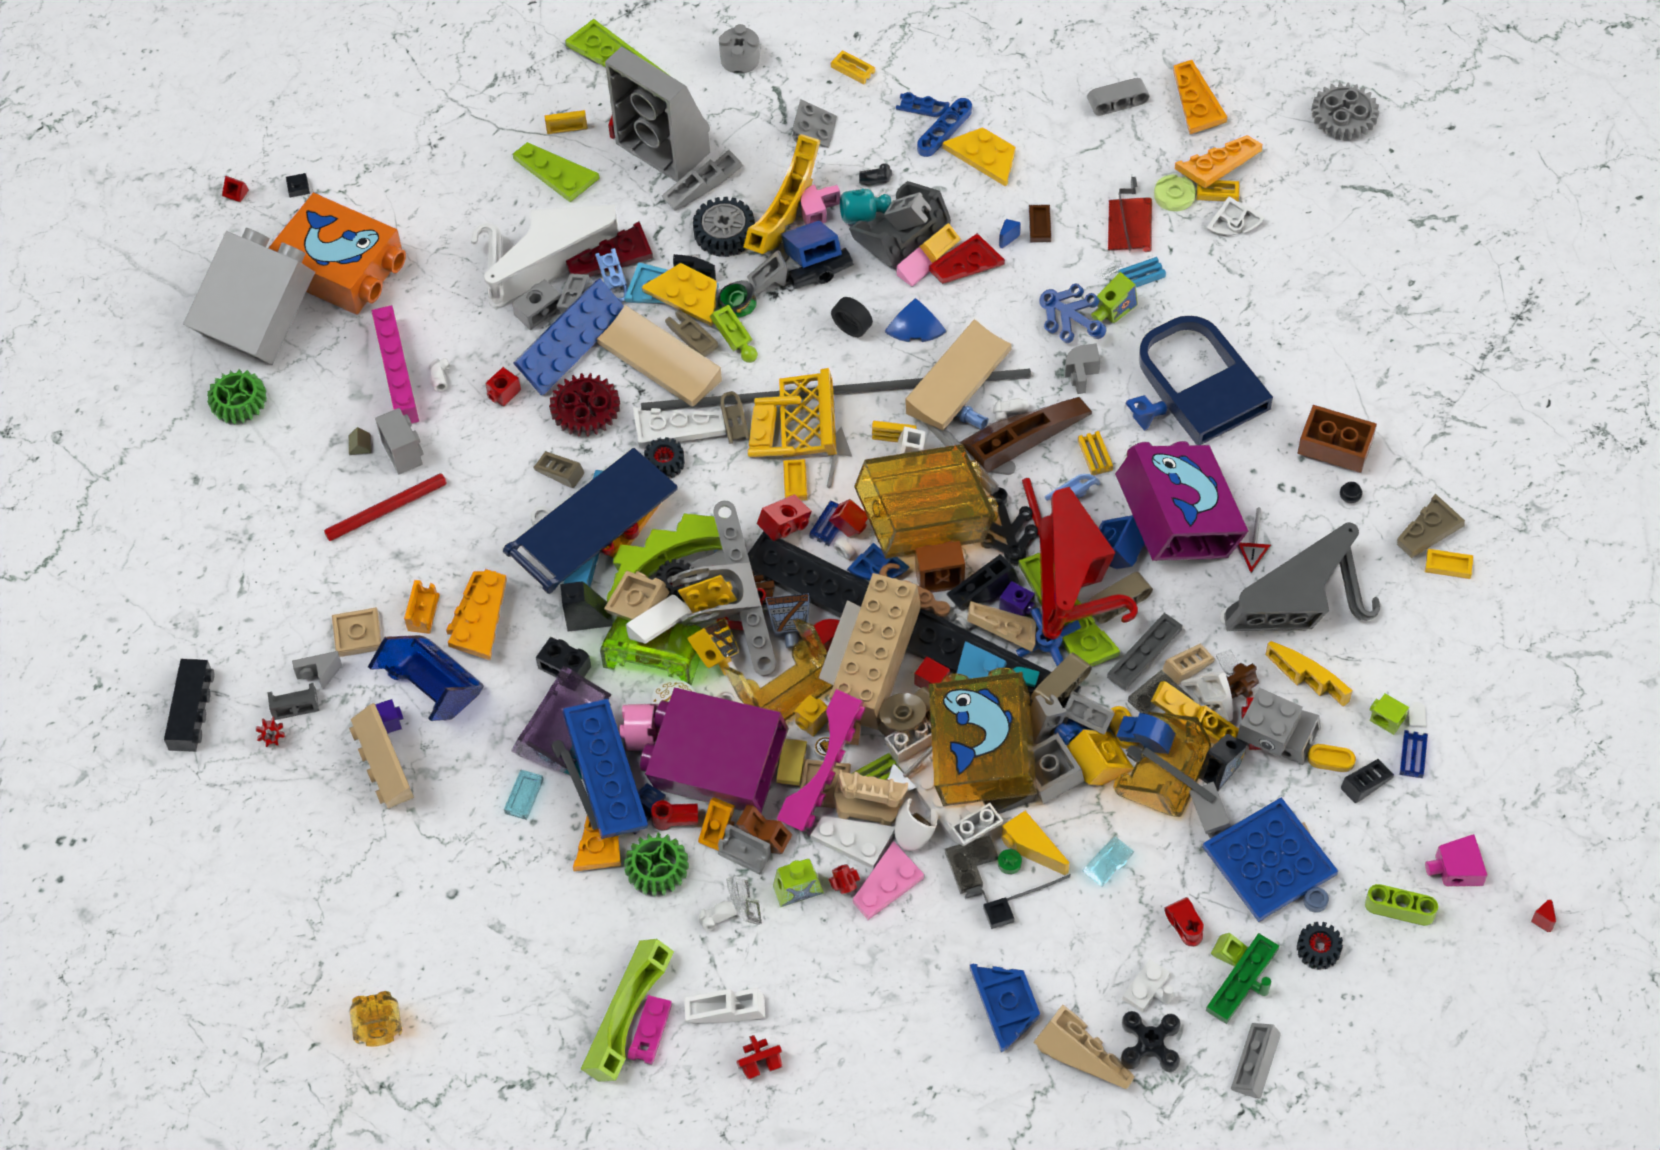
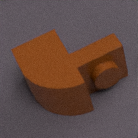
M746 805L736 823L742 831L769 843L771 853L783 854L792 837V833L781 821L766 820L754 805Z

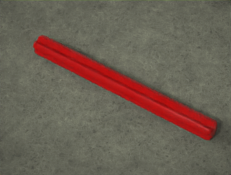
M439 473L324 530L325 536L329 541H332L446 485V479L442 473Z

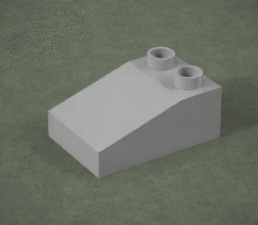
M621 46L605 61L616 144L678 182L710 153L708 134L710 126L703 118L686 85Z

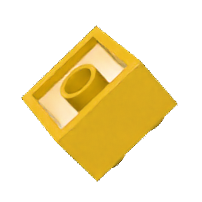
M1083 730L1067 745V748L1082 770L1084 781L1089 785H1104L1134 769L1111 732H1105L1104 735L1094 730Z

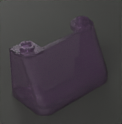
M563 666L538 709L521 732L511 752L564 773L567 767L563 758L555 757L551 748L552 742L557 740L563 741L574 764L577 759L574 758L575 752L563 717V709L610 699L612 694L568 667Z

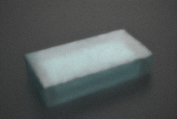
M520 770L505 805L504 813L527 820L543 783V775Z

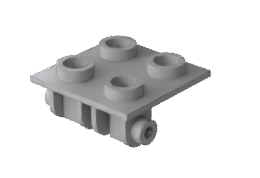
M800 99L792 128L794 141L797 142L798 136L803 134L821 140L820 144L829 148L837 115Z

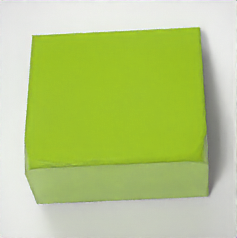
M1226 933L1219 936L1211 951V955L1235 967L1248 947L1231 933Z

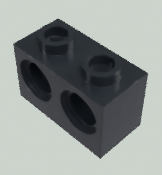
M551 636L536 656L538 669L576 688L591 668L590 657L586 651L580 648L575 649L569 646L566 641L562 639L557 640Z

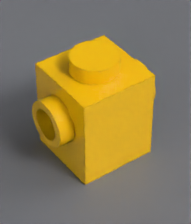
M809 695L795 709V724L814 737L828 722L827 705L821 699H815Z

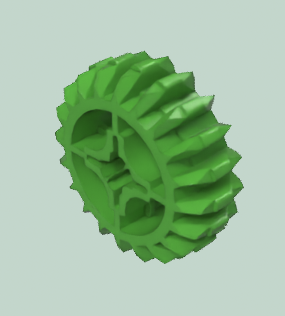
M240 369L236 373L230 370L228 375L222 373L221 379L215 378V384H210V390L207 391L208 405L211 412L219 420L223 419L226 424L230 420L234 424L238 420H241L243 423L247 418L252 420V415H259V409H264V403L267 402L266 388L263 381L255 373L251 374L248 370L244 373ZM250 389L253 393L249 394L247 390ZM222 399L226 400L227 403H222Z
M659 832L656 838H652L649 833L647 840L639 837V845L632 843V850H627V859L624 860V866L626 867L625 875L629 876V883L634 884L636 890L642 888L645 895L652 891L654 897L657 891H661L665 896L666 889L668 888L674 892V884L681 886V878H686V870L689 869V863L687 862L688 854L685 852L684 846L679 845L676 838L671 840L668 834L661 838ZM666 853L675 859V864L670 863V860L666 859ZM638 864L647 870V876L638 870Z

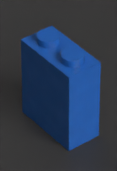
M821 221L781 233L785 253L803 268L842 254L838 235Z

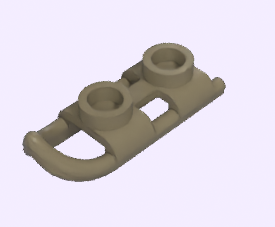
M734 391L724 393L720 400V406L729 444H732L733 440H741L746 437V440H749L750 436L739 395ZM734 396L738 404L725 407L724 401L726 397ZM739 417H741L742 425L738 423ZM728 420H732L733 427H729Z

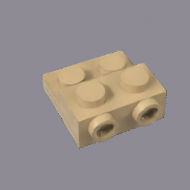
M626 571L604 609L609 614L631 621L666 599L669 591L665 587L666 584L660 579L654 578L652 580L640 572L632 573Z

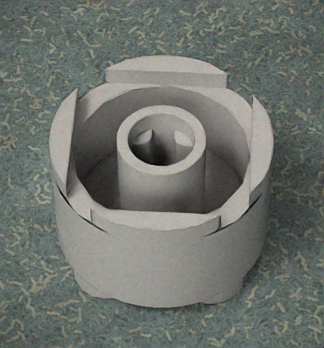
M738 24L734 28L725 31L719 37L722 66L732 73H735V71L747 73L754 70L758 66L760 59L758 35L743 24Z

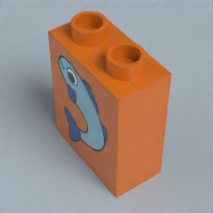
M314 192L269 246V249L278 252L281 243H285L306 253L302 264L315 271L306 292L356 315L359 314L367 302L374 303L379 298L383 288V281L390 272H399L406 259V252L402 249L396 228Z

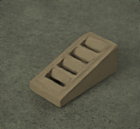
M547 451L544 452L533 467L535 471L571 488H575L584 475V470L579 462Z

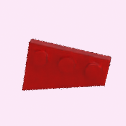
M977 233L930 264L929 271L944 284L1004 265L1005 259Z

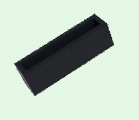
M180 659L164 741L169 751L196 752L198 743L202 741L201 726L206 721L205 706L210 701V682L214 681V669H211L208 660Z

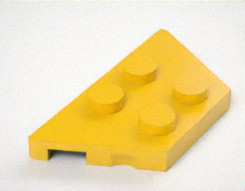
M983 127L943 142L942 149L1005 187L1007 186L1015 155V146Z
M680 263L642 286L644 293L683 311L711 327L714 323L710 316L714 313L716 305V280Z

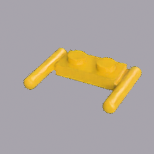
M801 397L755 398L748 456L793 455L795 453L793 446L772 447L777 413L776 405L800 404Z

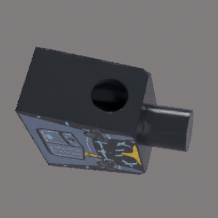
M1226 734L1208 750L1199 779L1207 784L1214 782L1217 791H1219L1240 766L1248 743L1238 739L1237 736L1234 738L1230 734Z

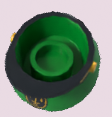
M741 280L724 286L719 293V309L729 305L737 317H744L750 314L757 305L753 285L748 281Z

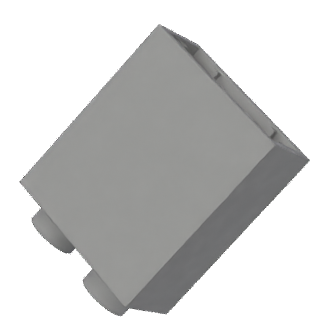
M246 227L242 237L226 231L183 325L206 337L273 365L315 271L302 264L306 253L295 247L281 243L278 252L266 248L270 238Z

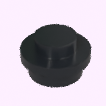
M1347 482L1340 489V497L1347 503H1356L1362 497V489L1356 482Z

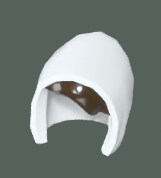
M909 798L898 809L895 837L902 848L908 851H916L924 846L933 835L938 821V814L935 808L931 809V813L926 819L918 813L911 814L909 811L911 799Z

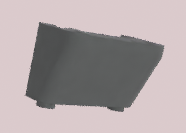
M907 181L897 190L896 199L920 192L931 207V211L928 212L922 207V212L928 218L926 223L898 231L884 217L872 228H870L867 222L858 221L849 230L855 241L885 264L897 269L899 263L948 223L950 224L951 219L939 190Z

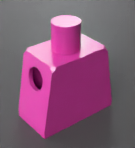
M1475 834L1440 845L1435 855L1436 860L1425 862L1427 875L1441 874L1445 886H1484L1487 878V872Z

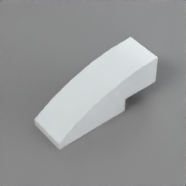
M758 988L738 992L726 989L685 998V1021L688 1023H725L765 1018L764 994Z

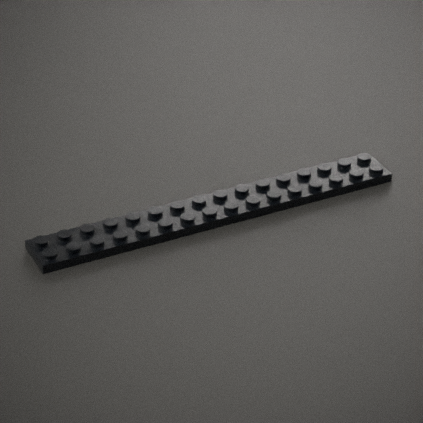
M764 531L748 552L754 575H763V579L766 581L774 580V585L794 595L809 593L810 603L840 618L847 600L861 607L870 583L781 538L773 541ZM920 609L906 651L922 659L929 657L950 669V673L956 675L965 641L1005 660L1007 663L991 693L1027 711L1030 710L1033 703L1031 700L1032 693L1051 671L927 610ZM1016 667H1024L1039 671L1036 686L1031 687L1014 682L1011 678L1012 670ZM1078 686L1074 690V692L1079 694L1081 692V686ZM1069 696L1061 703L1062 708L1066 705Z

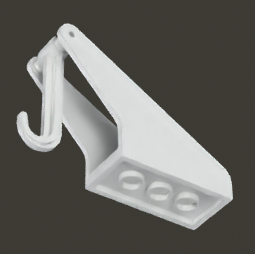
M615 205L531 210L530 231L503 257L500 229L493 224L478 226L472 233L473 244H477L481 233L486 232L489 234L488 271L484 274V280L487 285L490 306L495 309L502 308L512 303L518 296L523 295L544 279L550 283L569 273L566 260L588 248L593 249L599 246V242L605 239L608 241L617 236L619 230Z

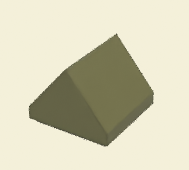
M359 427L355 428L348 435L349 455L371 453V434Z

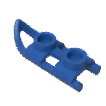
M906 92L900 94L902 101L900 106L896 105V110L938 117L949 108L950 103L937 101L930 96L924 98L917 97L913 93ZM913 105L921 106L920 110L914 109ZM934 105L944 107L938 112H932Z

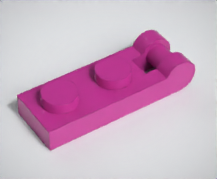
M648 995L633 1042L628 1051V1059L634 1061L640 1059L644 1060L646 1064H653L672 1007V1001ZM641 1045L649 1047L647 1051L640 1049Z

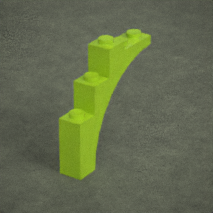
M684 513L681 521L677 524L676 531L652 529L645 541V547L620 544L618 552L615 553L613 558V564L618 572L614 576L611 591L607 594V603L626 571L632 573L640 572L649 578L667 560L671 563L672 559L677 560L697 552L723 550L714 516Z

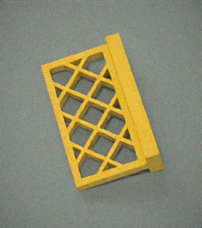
M829 368L820 369V373L780 378V396H797L801 390L809 394L802 403L797 404L799 406L792 413L786 410L787 405H780L782 447H787L793 439L800 443L793 455H784L783 458L827 452L828 456L837 454L833 378ZM811 381H818V386L813 391L805 387ZM795 384L798 387L789 394L785 391V385ZM812 398L819 402L814 410L806 406ZM802 409L810 413L803 421L796 417ZM813 417L820 421L814 430L807 425ZM792 420L800 424L793 432L787 429V425ZM803 428L811 432L804 440L796 436ZM814 436L821 440V446L811 447L808 443Z

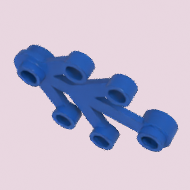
M1077 283L1072 284L1068 290L1057 292L1054 289L1045 290L1039 299L1041 307L1046 309L1047 321L1044 324V328L1049 333L1058 331L1059 324L1056 322L1055 309L1061 312L1062 331L1059 336L1065 343H1071L1074 340L1071 319L1087 328L1088 334L1094 339H1101L1106 334V326L1101 321H1091L1077 312V310L1087 307L1094 308L1099 304V298L1094 293H1089L1085 296V299L1064 304L1061 302L1071 297L1080 298L1083 295L1084 289Z

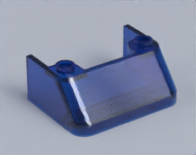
M421 635L384 637L368 665L370 670L385 669L388 672V676L394 680L408 679L431 698L435 704L428 717L430 721L453 719L479 696L484 687L476 677L434 642Z

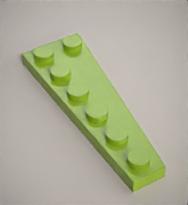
M592 19L565 40L568 48L606 67L605 61L622 46L660 69L595 19Z
M1040 553L1019 560V567L1042 606ZM1076 599L1074 606L1081 604L1078 599ZM1092 616L1078 619L1082 628L1062 637V643L1068 654L1075 653L1092 667L1120 656L1119 648L1104 630L1101 631ZM1074 621L1067 622V623L1064 624V626H1066V625H1068V624H1070V623H1072V622H1074Z

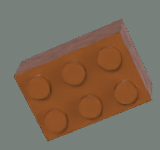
M1312 405L1300 438L1297 454L1362 473L1374 439L1377 423Z

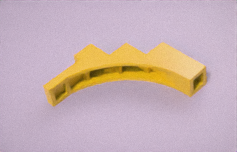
M803 134L798 136L795 152L784 181L765 214L754 225L748 227L743 248L764 254L779 247L782 242L781 233H784L785 226L795 222L803 192L812 186L813 179L811 176L821 140Z

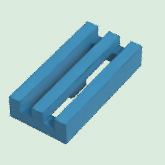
M1157 257L1118 270V273H1123L1135 283L1136 287L1166 277V271L1162 269V264L1159 263Z

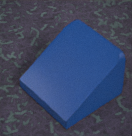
M1009 219L1004 221L999 234L1000 248L1006 247L1020 236V222Z

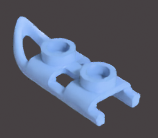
M615 248L611 249L612 253L600 256L599 253L595 254L604 283L610 290L623 285L624 296L618 299L620 302L625 301L624 298L628 288ZM615 265H616V267H617L618 273L615 272V269H614V266H615ZM605 268H608L610 276H606Z
M1080 474L1056 490L1070 487L1077 498L1086 494L1090 486L1094 484L1100 485V481L1093 475ZM1088 479L1089 481L1082 484L1079 480ZM1054 490V491H1052L1051 493H1049L1048 495H1046V496H1045V500H1046V501H1048L1049 499L1051 500L1052 494H1053L1056 490Z

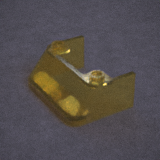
M798 618L793 621L802 640L796 643L792 649V658L795 665L762 688L754 680L745 679L743 673L727 665L723 667L738 698L744 704L781 712L785 721L795 715V709L809 695L817 699L833 688L832 684L819 678L828 653L814 625Z

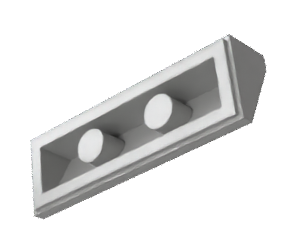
M1251 1024L1231 1086L1232 1091L1253 1098H1261L1281 1035L1274 1024Z

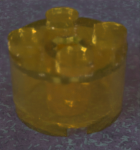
M381 991L375 995L357 996L352 999L349 1014L352 1036L356 1043L360 1044L359 1041L366 1042V1046H382L394 1041L395 1035L399 1034L400 1036L402 1034L399 1004L392 997L391 992Z

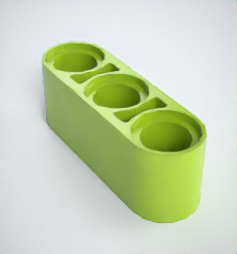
M1382 884L1372 885L1365 899V907L1370 913L1422 926L1430 925L1434 921L1438 910V903L1431 896ZM1372 897H1379L1382 901H1375ZM1396 903H1403L1406 907H1400ZM1426 908L1431 913H1425L1421 909Z

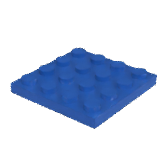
M1282 797L1207 840L1202 846L1258 922L1338 874L1337 868Z

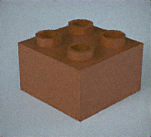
M948 541L943 544L923 545L915 548V573L920 587L935 593L952 590L965 580V560L960 541Z

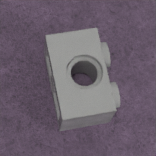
M544 279L512 302L514 316L531 330L559 310L556 306L561 294Z

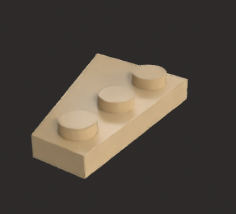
M970 601L967 621L1031 652L1033 651L1036 634L1034 619Z

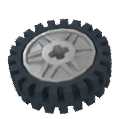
M716 197L715 202L710 199L707 201V205L703 203L700 209L696 210V215L693 217L694 237L698 246H701L703 251L707 250L708 254L712 255L715 252L716 256L721 257V253H724V256L728 257L729 252H732L733 255H736L738 250L740 252L745 250L743 247L748 227L755 224L752 210H750L747 204L744 205L743 201L739 200L737 202V199L733 197L730 201L728 197H723V200L720 201V198Z

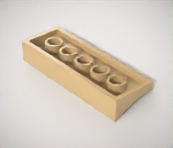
M626 305L612 324L597 338L600 346L692 407L722 381L720 366Z
M974 319L905 399L906 414L944 430L1011 351V343L994 335Z

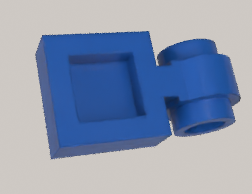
M1068 719L1067 723L1060 724L1054 733H1058L1067 746L1083 730L1093 729Z

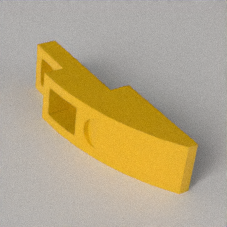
M1166 681L1160 682L1151 702L1165 711L1164 715L1213 744H1216L1226 734H1230L1234 738L1238 735L1239 728L1206 705L1200 706Z

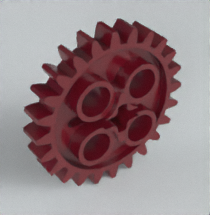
M581 373L578 379L572 375V381L564 379L565 385L557 384L558 391H552L553 397H550L549 405L552 420H555L556 426L561 425L562 431L568 429L570 435L574 431H577L578 437L581 436L582 432H585L588 437L590 431L597 435L599 428L606 431L605 424L612 426V419L618 418L617 412H620L618 390L614 389L613 383H608L607 378L601 381L600 375L595 379L592 378V373L587 378H584L583 373Z

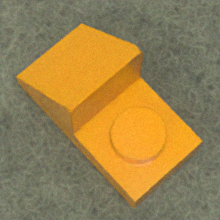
M715 797L710 799L698 842L719 851L718 842L719 839H724L725 828L728 824L734 826L735 822L731 818L735 806Z

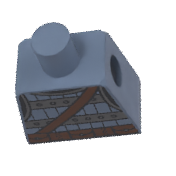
M809 593L766 598L775 636H785L786 648L799 647L798 635L805 634L808 630Z

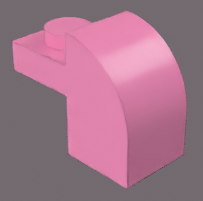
M814 184L803 192L801 196V213L805 225L816 221L827 222L826 208L840 204L838 185L825 187L817 191Z

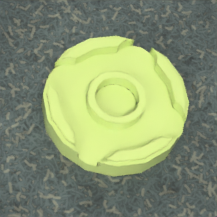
M1172 174L1159 179L1154 188L1156 203L1168 211H1182L1190 207L1195 200L1196 188L1188 178L1184 176L1181 178L1177 177L1178 175Z

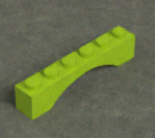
M658 939L639 940L582 1064L581 1070L598 1082L616 1081L626 1059V1037L633 1016L647 992L665 973L674 953L672 949Z

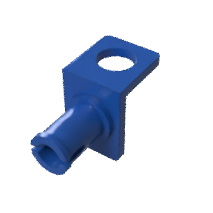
M1145 395L1129 399L1125 403L1134 413L1133 418L1144 431L1148 430L1154 417L1164 415L1167 412V405L1164 401L1152 404Z

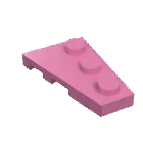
M893 841L854 896L853 904L869 920L923 880L924 874Z

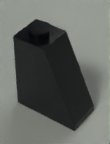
M585 582L560 584L562 606L568 632L613 626L612 614L607 613L604 609L607 601Z

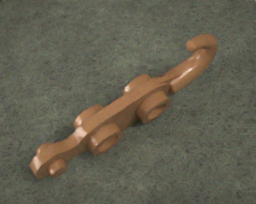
M895 563L886 564L881 568L879 575L888 577L887 571L893 568L900 569V565ZM917 585L920 609H933L935 614L940 617H945L949 614L950 605L947 602L936 601L930 591Z

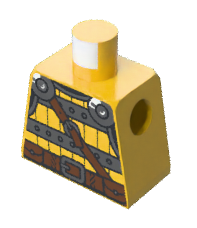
M725 619L713 623L687 638L707 668L718 664L725 676L737 669L730 657L737 654L739 649Z

